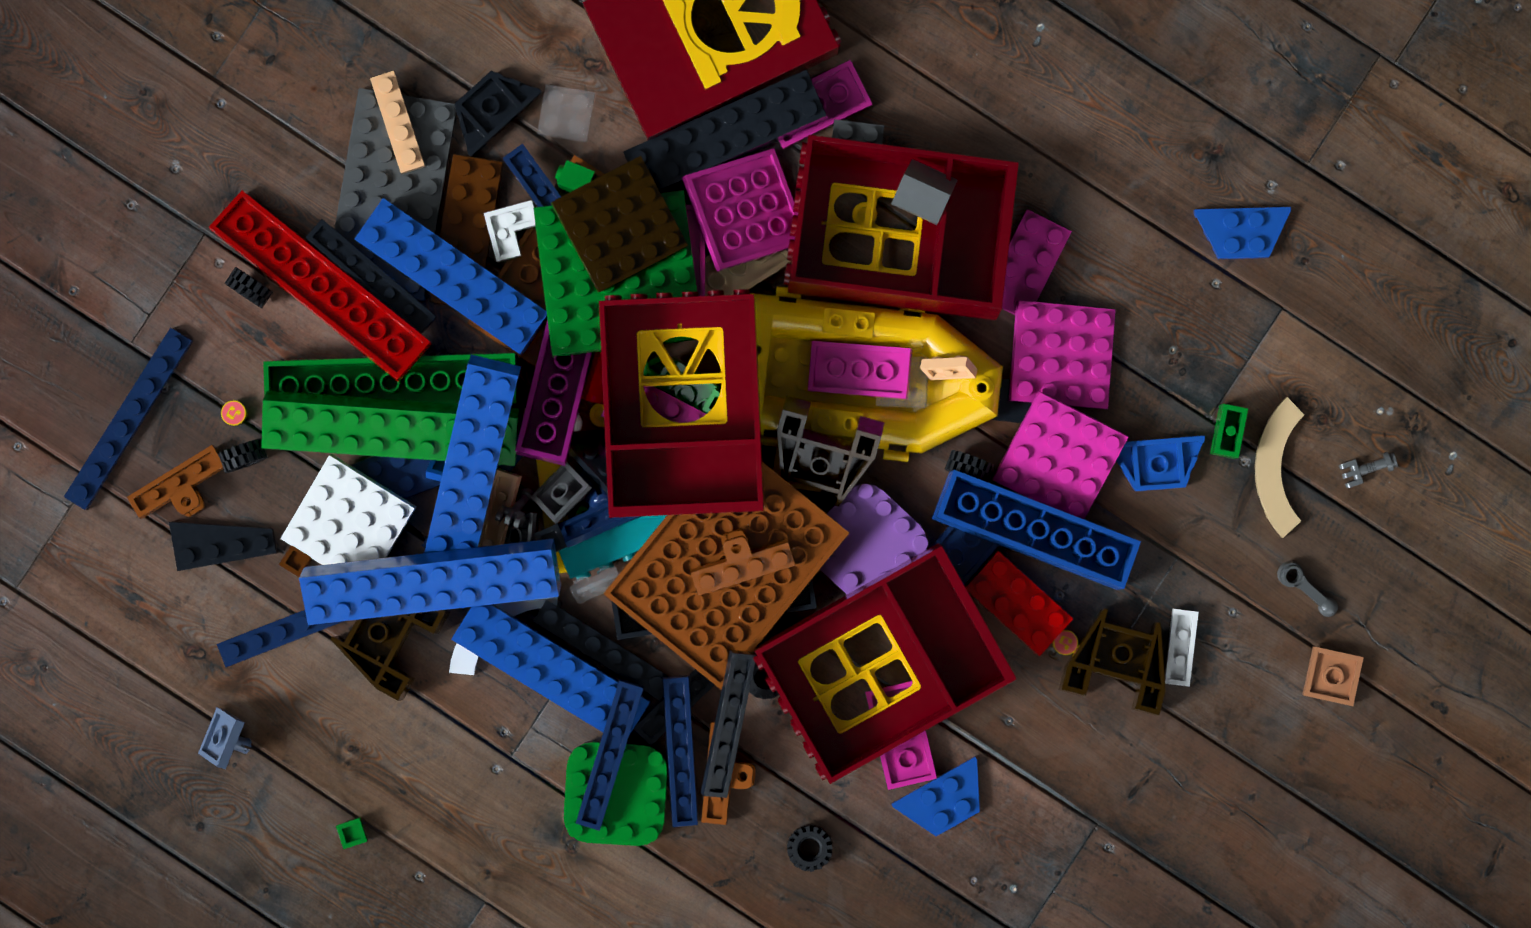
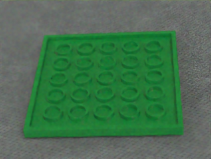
M684 190L661 193L688 246L599 293L553 207L533 208L552 357L601 351L599 301H605L606 295H622V300L631 299L630 294H647V299L656 298V293H673V297H682V292L697 291ZM674 337L664 341L663 344L696 339L691 337Z

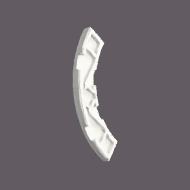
M558 597L494 605L512 616H516L529 610L541 608L546 599L557 606ZM456 644L451 658L449 673L475 675L479 656Z

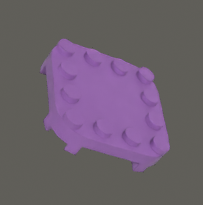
M872 484L854 485L839 506L834 505L826 513L846 529L849 534L820 570L846 594H849L925 551L928 546V540L921 526L883 490Z

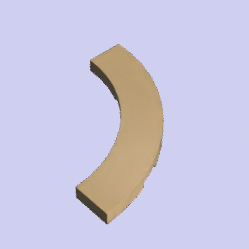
M1288 397L1276 407L1269 417L1259 439L1255 457L1257 493L1267 519L1281 538H1284L1301 522L1286 498L1281 478V462L1285 444L1295 425L1304 416Z

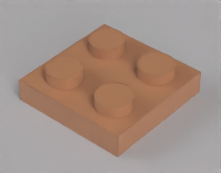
M1313 646L1303 695L1353 706L1364 657Z

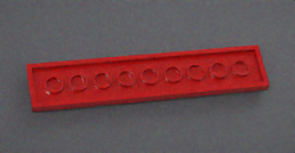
M243 190L209 226L212 232L398 382L432 345L427 338Z

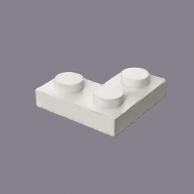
M533 200L484 213L496 262L522 256L516 232L535 227L533 211L535 206Z

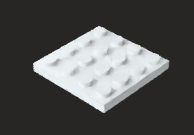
M330 454L281 539L306 553L322 565L387 558L417 506L335 455Z

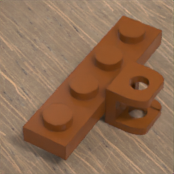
M215 446L207 447L127 496L138 518H145L169 502H172L180 514L191 517L203 510L205 503L195 486L223 470L219 453Z
M738 529L722 535V546L726 559L690 569L699 596L795 566L787 540L750 550L745 533Z
M711 722L708 754L715 722ZM735 761L727 798L704 796L702 823L727 825L731 788L747 789L754 786L756 767L753 764ZM741 772L747 774L746 780L741 778Z

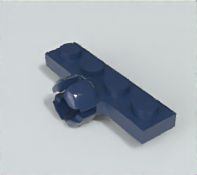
M593 487L587 495V501L590 506L589 510L558 525L569 548L640 516L609 518L607 493L600 487L602 494L598 495L595 487Z

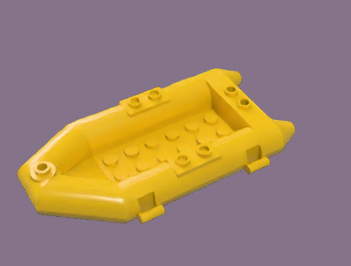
M779 286L776 289V296L755 294L762 446L778 447V438L764 436V430L777 432L786 396L811 402L804 429L853 442L860 416L885 422L878 449H884V460L908 462L909 452L922 454L997 417L1003 366L938 314H930L922 310L907 308L895 310L801 299V294L787 293L788 287ZM779 297L797 298L796 303L779 301ZM904 311L919 312L921 316H906ZM812 341L911 348L912 359L908 399L808 391ZM965 356L969 358L978 370L976 378L930 380L920 369L922 359ZM889 445L906 446L905 452L888 450Z

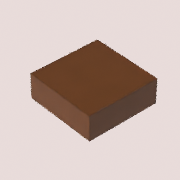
M292 545L279 565L300 577L303 568L308 567L313 559Z

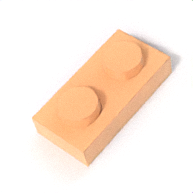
M965 356L922 359L920 369L930 380L976 378L978 370L969 358Z

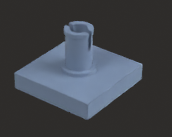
M217 707L198 754L215 766L226 769L233 750L243 754H247L250 750L245 748L244 745L251 747V739L239 736L245 722L227 710Z

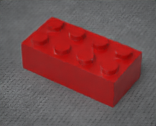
M996 551L965 585L966 590L975 600L1038 656L1049 647L1073 620L1066 611L999 551Z

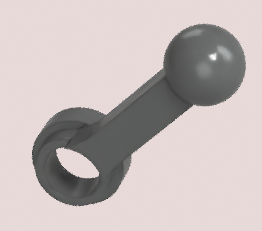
M1287 561L1279 567L1277 577L1283 585L1297 587L1318 605V610L1323 616L1332 617L1337 613V601L1331 597H1324L1306 580L1300 565ZM1290 569L1297 570V577L1293 581H1287L1286 574Z

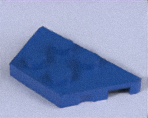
M1291 207L1195 209L1193 212L1204 230V235L1211 243L1217 259H1257L1270 257L1291 212Z
M1205 436L1126 442L1116 462L1134 491L1185 488L1197 461L1201 446L1205 441Z
M976 757L968 759L938 776L937 779L929 781L892 802L891 805L934 836L942 834L980 812Z

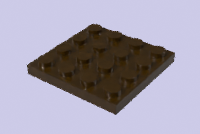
M641 156L551 202L598 293L688 246Z

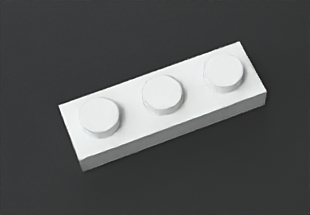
M1172 609L1164 674L1165 684L1190 687L1199 612Z

